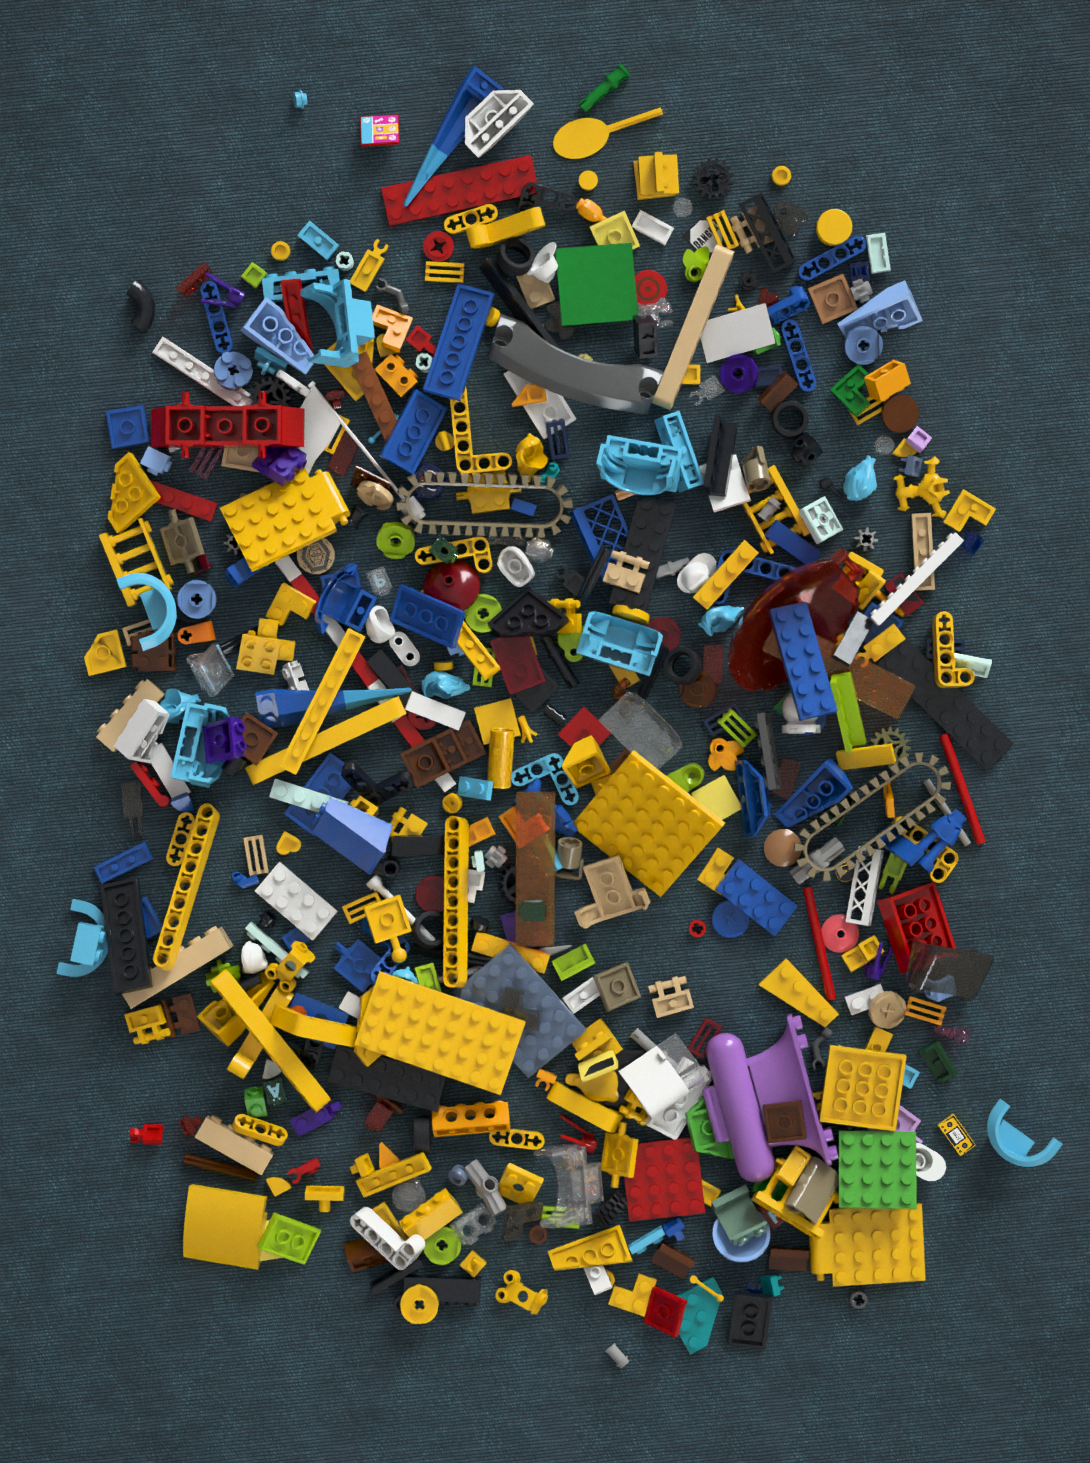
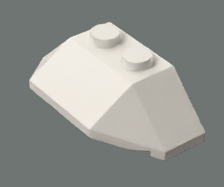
M521 90L492 91L465 117V145L478 158L481 157L523 118L534 105L533 102Z

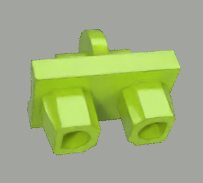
M218 959L217 966L211 967L212 972L206 973L207 986H210L212 991L216 993L217 991L210 981L224 969L239 983L241 977L239 964L230 966L229 962L222 964L221 959Z

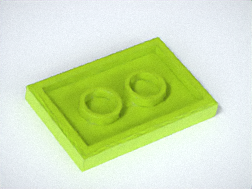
M273 1213L257 1248L305 1265L321 1230L286 1216Z

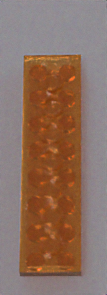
M772 627L761 650L782 660ZM816 634L829 683L832 674L851 671L857 699L898 720L916 685L858 655H855L849 667L832 658L838 645Z
M516 792V946H555V792Z

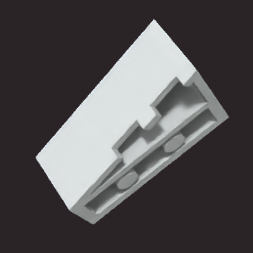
M143 699L132 718L129 719L124 731L118 736L114 747L129 760L151 764L152 758L150 756L152 750L157 749L158 743L156 740L158 735L163 733L170 714L157 702Z

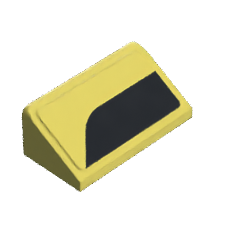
M610 1050L579 1063L578 1069L582 1082L618 1069V1060L614 1051Z

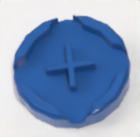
M728 900L719 903L712 913L714 929L726 938H735L742 935L750 923V917Z

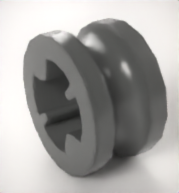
M856 1290L851 1293L850 1302L854 1308L861 1309L866 1306L868 1299L863 1291ZM857 1295H861L863 1302H860V1304H856L854 1297H857Z

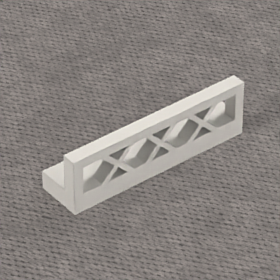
M874 849L876 852L872 856V861L866 865L862 861L863 867L861 869L860 863L856 859L846 922L871 926L884 850ZM865 869L869 874V879L862 884L858 875L859 872ZM862 888L866 896L864 900L858 902L855 898V892ZM857 907L862 911L861 920L851 919L852 910Z

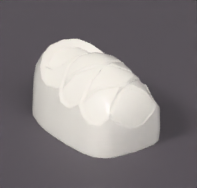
M508 546L500 552L497 565L513 585L522 587L532 580L535 576L534 569L527 556L519 548Z

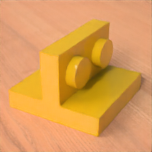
M655 152L654 156L638 157L640 196L679 194L677 154L662 155V152Z
M602 1018L587 1027L586 1031L572 1042L577 1051L574 1055L579 1061L592 1058L593 1052L596 1049H601L603 1053L613 1050L615 1055L623 1050Z

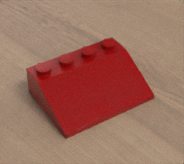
M935 882L877 900L900 974L914 972L958 954Z

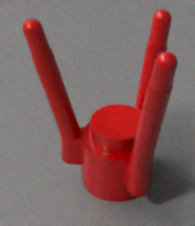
M561 1114L560 1118L586 1135V1137L582 1136L581 1140L560 1135V1138L579 1144V1147L559 1144L558 1148L593 1154L598 1139L593 1138L594 1134L587 1132Z

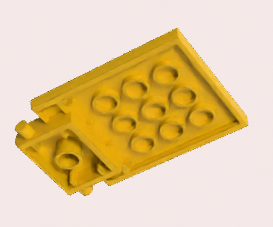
M305 467L302 470H298L291 482L288 481L284 486L273 482L220 507L251 572L337 532L334 523L340 521L341 525H346L348 523L347 517L350 516V511L330 473L322 472L319 469L315 471V476L310 478Z
M917 1203L916 1210L829 1209V1221H822L820 1224L821 1229L825 1231L823 1236L818 1240L809 1236L810 1269L812 1274H817V1281H823L824 1274L832 1273L833 1287L926 1281L921 1203Z

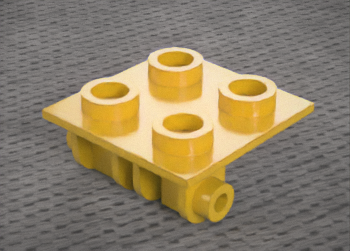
M249 630L247 634H242L236 669L274 675L281 640L257 636L256 632Z

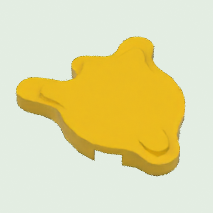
M596 1049L593 1052L592 1058L603 1054V1051ZM614 1070L586 1082H582L580 1073H569L566 1076L565 1081L567 1084L577 1086L586 1097L593 1101L613 1103L619 1099V1092L617 1090L618 1076Z

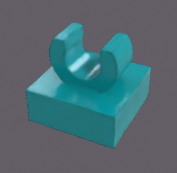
M761 1276L760 1281L763 1294L773 1295V1297L781 1295L780 1291L784 1289V1286H779L778 1280L782 1279V1276Z

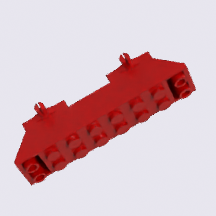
M181 392L182 404L151 409V448H181V458L184 459L189 458V448H258V458H266V447H304L305 409L267 404V392H258L257 404L243 406H194L189 404L190 392Z

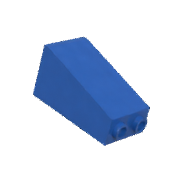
M330 797L327 803H322L318 812L320 814L316 813L314 816L312 833L363 871L371 874L385 853L393 825Z

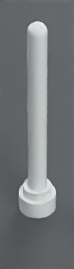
M377 874L366 883L371 890H377L385 899L393 897L382 885V879ZM405 908L409 923L413 925L415 918ZM422 925L420 926L421 934L425 939L430 941L436 940Z

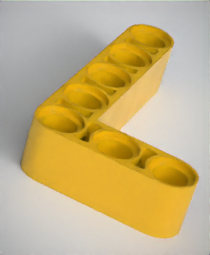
M465 386L461 401L450 399L457 469L460 473H468L469 475L472 473L481 474L507 471L512 466V459L507 453L473 455L467 389ZM458 403L464 404V412H455V405ZM460 422L467 425L466 431L458 432L456 430L457 424ZM463 441L469 444L468 450L464 452L458 449L459 443ZM499 458H508L509 464L506 467L499 466ZM481 459L489 460L490 465L488 468H480L479 462ZM465 460L469 461L471 464L470 469L466 471L461 470L460 463Z
M277 985L262 1010L263 1015L269 1022L274 1006L288 1007L294 994L283 992L279 985ZM250 1032L227 1068L228 1071L242 1079L247 1076L263 1049Z
M274 1006L270 1019L271 1025L296 1036L355 1047L357 1026L305 1016L284 1006Z

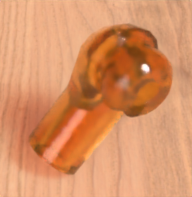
M623 678L612 689L613 698L618 703L624 702L627 698L624 690L631 685L627 678Z

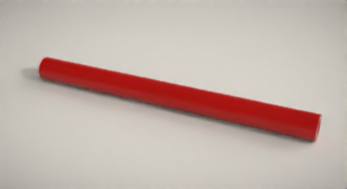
M949 734L940 735L939 738L976 845L984 843L986 841Z
M812 886L802 889L826 999L830 1001L836 999Z

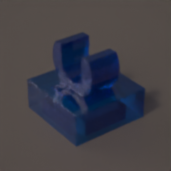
M869 261L849 263L851 283L858 279H862L863 282L871 281Z
M964 531L968 538L961 545L967 553L974 556L984 540L975 531L971 533Z

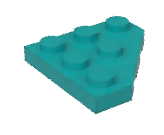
M714 1276L702 1281L704 1285L718 1295H722V1291ZM698 1284L676 1295L687 1300L679 1335L690 1355L707 1346L720 1304L715 1296Z

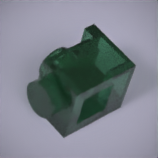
M440 535L428 550L429 553L447 565L450 562L454 563L459 556L457 553L459 549ZM444 547L448 548L449 550L448 554L446 555L441 553V550Z

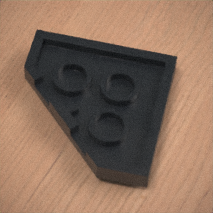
M527 587L487 624L488 628L501 638L556 634L569 622V619L530 587Z

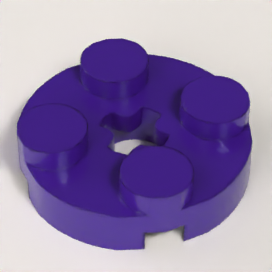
M742 354L728 357V360L722 364L720 369L722 384L734 393H745L754 388L758 380V367L755 360ZM739 368H741V371H743V375L740 379L738 376H735V373L738 372Z

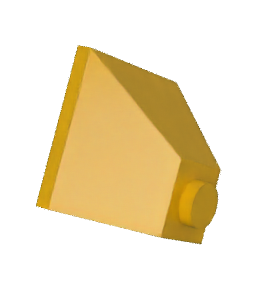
M592 735L574 743L562 763L563 770L576 788H580L611 773L603 753Z

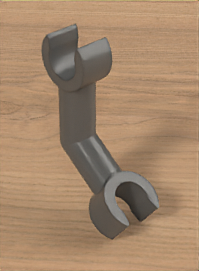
M380 278L378 282L383 284L384 288L376 286L375 290L378 293L388 292L395 295L399 313L408 314L409 307L402 290L388 285L385 279Z
M827 1026L811 1044L814 1058L812 1066L814 1069H816L815 1063L817 1061H821L823 1068L825 1067L819 1046L832 1034V1031Z

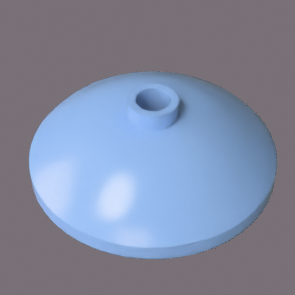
M758 1211L763 1222H767L766 1218ZM716 1219L713 1227V1241L717 1250L725 1258L735 1262H749L761 1256L767 1249L770 1241L769 1224L765 1234L762 1236H754L748 1239L749 1241L746 1244L733 1247L719 1220Z

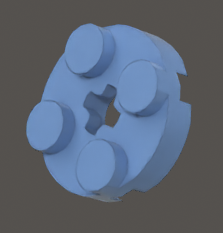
M857 326L849 330L844 340V351L847 357L859 365H867L874 362L878 355L880 356L883 349L881 336L875 329L869 326ZM862 340L868 343L865 350H861V347H858Z
M225 352L216 361L214 376L222 388L236 391L247 386L251 381L253 373L251 361L243 354ZM235 367L239 373H235L234 376L230 375L228 369Z
M192 580L180 589L177 601L178 606L185 615L190 618L201 619L212 613L216 606L217 597L212 586L201 580ZM196 594H199V597L202 598L199 605H195V602L192 601V597H195Z

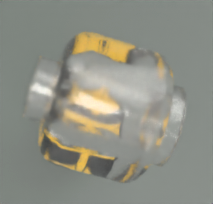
M533 537L532 540H528L525 555L528 556L529 561L545 564L548 558L552 559L554 548L551 547L550 540Z

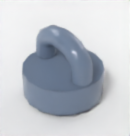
M455 1165L448 1173L450 1181L457 1186L464 1185L468 1179L466 1172L463 1170L465 1167L462 1165Z

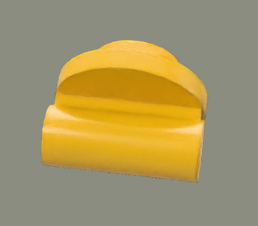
M442 431L438 433L435 444L439 450L449 451L454 446V438L450 433Z

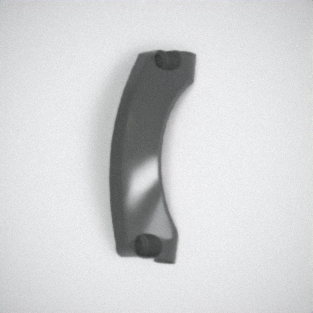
M503 314L500 315L488 353V358L491 361L553 393L603 408L639 414H648L664 373L644 364L614 365L577 357L542 339L525 322Z

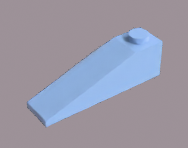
M904 280L886 288L840 321L838 326L844 337H846L847 332L857 326H869L876 331L887 332V329L898 327V330L905 329L923 320L913 295Z
M265 297L240 331L303 374H306L314 364L309 363L307 358L313 357L314 354L305 341L301 339L293 324L289 322L284 311Z

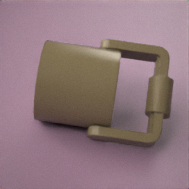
M754 446L742 460L747 489L758 492L767 489L771 485L764 449L762 446Z
M563 837L558 840L557 856L563 868L575 869L580 866L579 874L557 871L553 876L569 880L581 879L584 859H581L583 846L581 840L573 837Z

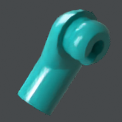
M552 462L548 465L545 474L540 475V484H545L546 476L556 479L560 471L557 463Z

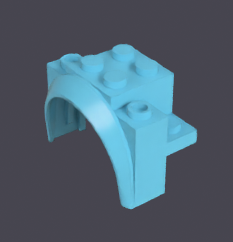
M343 279L333 286L313 282L303 288L300 294L302 297L316 301L328 312L334 323L337 336L334 351L320 349L318 354L307 358L308 362L349 368L359 362L358 347L375 338L371 302L353 299L350 280Z
M608 435L606 444L601 443L596 463L601 479L606 480L623 491L638 495H656L664 491L676 492L680 479L679 468L683 448Z
M593 611L589 612L576 653L619 669L650 676L663 635L649 627Z
M187 702L170 778L210 788V784L219 778L222 772L221 766L225 760L214 764L206 763L203 726L229 718L226 707L207 703L202 706Z

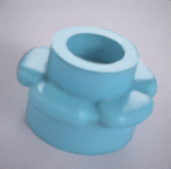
M302 90L293 93L295 108L303 109L304 105H307V95Z

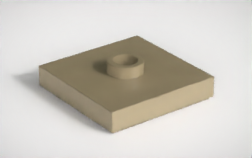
M628 962L593 975L606 1012L641 998Z

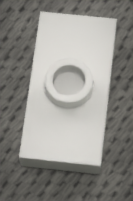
M604 1265L583 1267L594 1295L613 1288Z

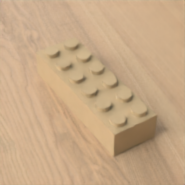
M214 926L204 932L205 937L202 939L198 936L189 941V947L184 948V946H181L175 966L171 970L164 971L158 966L154 968L150 966L153 987L122 994L130 1008L132 1009L232 948L234 945L223 927L221 926L217 929ZM164 957L161 960V964H165L168 957Z

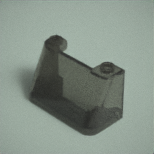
M913 940L904 986L911 987V991L916 993H923V990L960 996V1000L971 1002L972 998H976L993 965L994 956L973 950H961Z

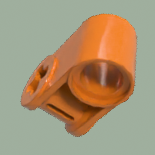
M212 621L181 628L178 632V640L185 645L216 640ZM184 631L192 634V637H189V641L182 638Z

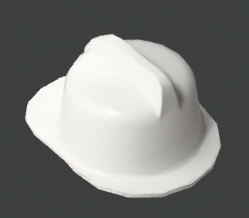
M549 243L540 250L527 275H533L545 283L551 281L558 268L554 257L556 243Z
M707 553L698 554L678 574L677 585L680 590L685 593H697L716 572L717 564L714 557Z
M916 1143V1175L927 1181L940 1179L946 1170V1163L943 1157L925 1145Z

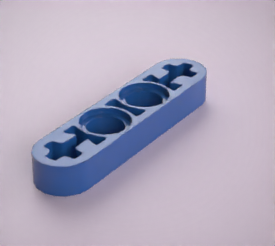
M854 236L804 263L798 270L799 278L803 281H811L861 254L866 248V240L861 236ZM855 240L857 242H862V245L860 246L861 249H852L851 252L853 254L850 255L849 249L845 245L848 244V247L850 248L855 244ZM837 249H843L846 252L844 259H838L835 256ZM821 258H826L829 261V266L825 269L821 268L818 264ZM814 262L815 267L819 271V273H816V270H813L810 273V277H808L807 275L803 276V268L806 267L807 270L811 269L813 267L811 263Z
M213 281L203 282L200 287L202 299H210L209 294L204 292L207 289V285H210L212 288L214 287V290H212L213 298L216 296L218 298L211 300L221 301L217 285ZM204 303L217 351L221 354L231 352L233 350V341L223 306L219 305L218 313L213 314L209 311L211 304ZM216 322L224 323L225 328L222 332L214 330ZM227 333L228 336H224V340L230 345L227 346V350L219 348L222 341L221 338L216 339V336H222Z
M786 320L781 326V333L798 385L802 391L811 392L816 387V378L799 326L794 320ZM790 323V326L795 327L792 330L793 336L797 334L798 338H792L788 341L787 338L791 336L789 331H785V328ZM792 342H799L801 350L793 352L790 348ZM798 360L806 361L807 368L805 370L797 369L796 363ZM807 371H810V374L806 375L808 381L812 380L813 382L810 385V388H807V386L802 385V383L805 382L804 376L800 378L799 374H804Z

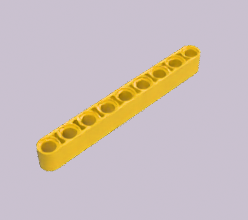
M399 696L316 734L303 762L407 714ZM288 748L260 760L257 766L252 764L245 768L253 785L285 771L279 765Z
M203 804L198 810L153 956L155 965L164 971H169L175 966L220 819L219 812L211 804ZM213 811L212 815L206 818L207 812ZM207 829L206 834L200 836L201 831ZM201 847V851L195 854V850ZM196 865L195 870L189 872L190 867ZM190 883L189 889L184 891V886ZM185 902L184 906L178 909L179 903ZM179 920V924L176 927H172L173 922ZM173 938V943L167 946V941ZM164 957H168L167 962L165 964H161V960Z
M450 816L445 821L443 981L447 987L462 988L466 985L468 956L469 823L465 818ZM458 821L459 825H458V828L456 829V828H455V824H456V822ZM458 840V847L456 848L455 843ZM456 860H458V866H457V867H455V861H456ZM457 879L458 885L455 887V880ZM457 898L458 903L455 906L454 901ZM457 917V920H458V921H457V924L455 925V924H454V920H455V918ZM455 937H457V943H456V944H454V938H455ZM455 956L457 957V962H456V964L454 963V957H455ZM455 975L457 976L456 983L453 980Z
M224 969L210 982L313 1111L317 1113L331 1101L328 1094L234 977Z

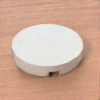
M280 369L276 373L278 379L285 381L289 387L308 397L311 391Z

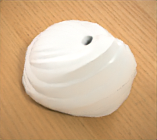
M382 606L373 607L365 622L366 630L370 640L381 644L395 635V629L390 621L387 610Z
M251 941L246 942L241 954L243 973L255 974L256 972L263 971L268 966L265 953L258 944Z

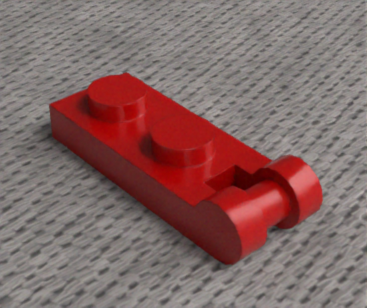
M139 761L130 765L158 805L161 807L168 806L170 804V797L163 795L159 790L161 786L155 778L151 779L147 774L149 772L147 766L143 762L139 763Z

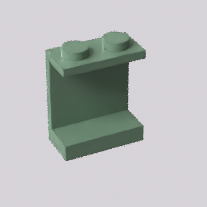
M746 1184L712 1201L711 1208L733 1247L736 1245L742 1246L749 1241L748 1239L765 1234L768 1224L766 1221L763 1222L751 1201Z

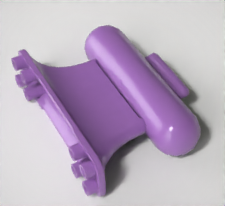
M788 1014L786 1029L781 1038L769 1049L749 1058H746L741 1040L733 1034H718L712 1037L706 1046V1057L714 1085L705 1087L702 1093L714 1137L718 1143L730 1141L737 1170L746 1181L761 1182L773 1174L775 1160L771 1147L799 1145L811 1148L822 1156L828 1166L832 1165L833 1160L839 1159L836 1145L828 1147L827 1143L834 1140L831 1126L823 1128L822 1122H819L818 1111L802 1056V1049L808 1047L805 1034L798 1035L796 1031L803 1029L800 1015L793 1017L792 1014ZM802 1100L807 1139L768 1143L763 1104Z

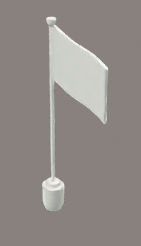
M312 381L308 384L311 392L300 407L305 409L304 447H297L307 454V463L305 465L307 473L310 474L315 461L332 441L341 424L381 475L391 482L390 486L397 493L398 488L315 387L316 383ZM398 494V496L402 499L401 501L405 502V497L401 494ZM414 496L409 497L411 513L418 519L425 517L424 508ZM406 509L401 510L404 515L408 513Z

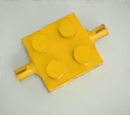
M505 471L489 473L493 475L492 483H497L496 474H504V483H508ZM484 473L481 474L480 483H485ZM472 475L468 476V482H473ZM468 486L467 492L456 493L457 501L468 499L471 504L472 514L510 510V494L521 492V488Z
M619 1122L618 1133L605 1132L600 1170L612 1175L610 1187L619 1188L620 1177H634L639 1139L626 1135L627 1123Z

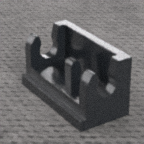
M646 314V319H641L640 316L634 315V351L639 359L658 356L657 321L649 314Z

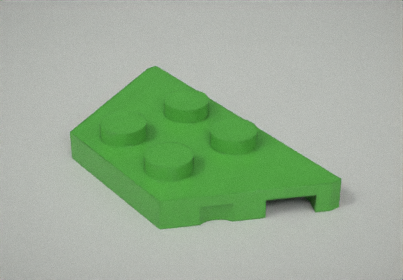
M702 1097L685 1113L693 1150L734 1159L730 1141L718 1143L715 1140L704 1097Z

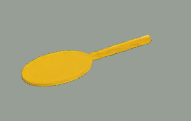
M660 107L607 126L604 122L594 118L577 119L564 125L557 132L553 140V146L556 153L564 158H585L603 148L608 140L609 133L663 115Z

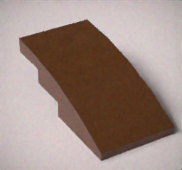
M470 719L461 723L459 730L450 728L400 753L409 773L413 776V781L417 788L487 754Z

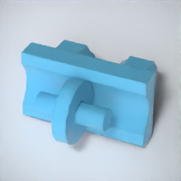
M262 346L256 348L253 359L259 361L257 366L262 368L261 375L265 376L267 372L274 375L279 369L286 372L287 362L272 355L271 352Z

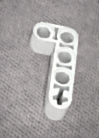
M363 1207L350 1219L351 1226L398 1270H404L414 1262L425 1247V1241L420 1235L415 1234L405 1241L369 1207Z

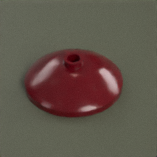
M455 559L440 562L427 573L423 583V592L465 611L474 604L479 596L480 579L476 570L465 561ZM450 579L453 580L450 584L446 583Z

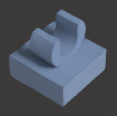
M910 455L907 458H901V461L906 462V468H899V471L905 473V475L919 478L923 459Z

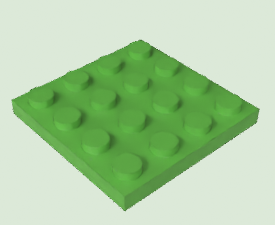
M839 1131V1208L916 1210V1132Z

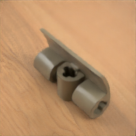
M811 1157L804 1171L792 1186L793 1190L784 1204L785 1208L795 1214H804L815 1225L839 1184V1174L821 1159Z

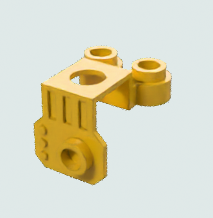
M296 940L291 944L292 950L279 965L271 963L265 969V975L268 979L276 980L279 978L281 980L279 987L286 993L291 992L296 987V980L293 977L306 962L312 963L315 959L314 954L303 942ZM287 961L295 963L296 969L294 971L285 965Z
M507 1271L504 1274V1282L507 1284V1287L499 1288L496 1291V1300L500 1303L512 1301L531 1311V1314H537L548 1299V1290L542 1289L540 1292H534L523 1286V1283L520 1282V1274L517 1271ZM510 1274L513 1276L512 1281L508 1280ZM521 1291H525L528 1294L526 1302H520L518 1299ZM501 1292L505 1294L503 1299L500 1297Z

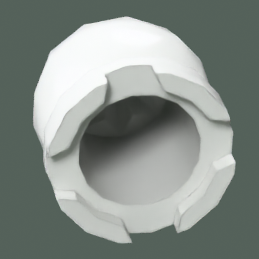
M790 693L782 706L783 717L788 722L786 725H782V733H821V725H816L815 722L818 717L799 721L793 697Z

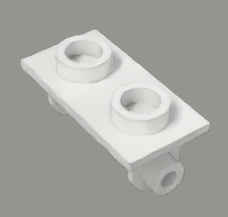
M297 660L282 665V675L288 682V690H309L306 680L300 682L298 678L304 676L301 664H298Z

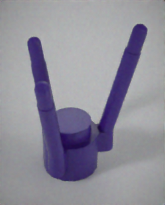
M206 273V276L212 279L214 283L229 291L226 297L229 302L200 299L201 303L227 306L232 309L235 305L240 306L245 292L235 289L217 277Z
M883 943L879 944L875 962H870L869 965L867 963L863 967V971H866L865 977L880 980L881 975H884L885 967L893 951L891 945L881 966L879 961Z

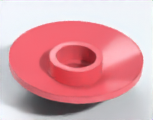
M837 914L829 917L821 928L824 945L833 952L843 953L851 950L859 938L857 924L846 922V915ZM840 930L844 932V936L841 938L837 936V932Z

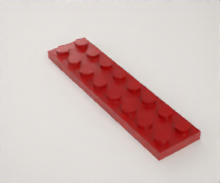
M529 155L430 177L408 206L403 207V203L414 181L382 187L381 189L389 226L472 209L486 204L520 198L523 186L526 183H537L532 157ZM531 186L530 189H526V191L529 193L528 196H531L532 193L536 194L537 192L534 190V186Z

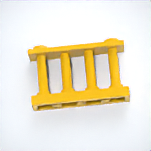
M775 465L768 468L771 484L774 483L777 488L775 493L749 507L747 502L742 504L762 541L759 544L763 552H768L769 555L774 553L772 547L777 544L772 540H767L763 530L770 527L775 520L781 521L787 517H792L796 524L790 530L798 535L802 534L803 537L810 534L798 512L799 509ZM773 497L777 501H784L786 507L782 512L769 518L768 522L763 521L758 524L753 514L763 509L768 502L767 499Z
M140 518L138 519L140 526L114 537L113 535L109 536L108 533L99 535L116 579L132 573H147L158 568L162 577L160 581L170 591L173 590L171 585H174L171 575H167L149 533L152 529L148 521ZM144 533L147 544L123 554L116 553L114 547L117 546V543ZM151 550L154 562L129 572L123 570L121 564H124L123 561ZM146 585L136 590L127 587L121 591L127 606L132 607L137 605L136 600L140 594L154 588Z
M776 1158L775 1167L777 1169L767 1187L762 1192L754 1193L751 1200L813 1239H820L825 1232L821 1229L820 1224L832 1202L835 1204L839 1203V1193L836 1190L834 1191L815 1225L804 1219V1214L790 1212L785 1208L784 1204L790 1196L793 1187L790 1188L788 1186L781 1201L777 1202L772 1199L771 1194L779 1181L775 1176L785 1162L783 1158Z

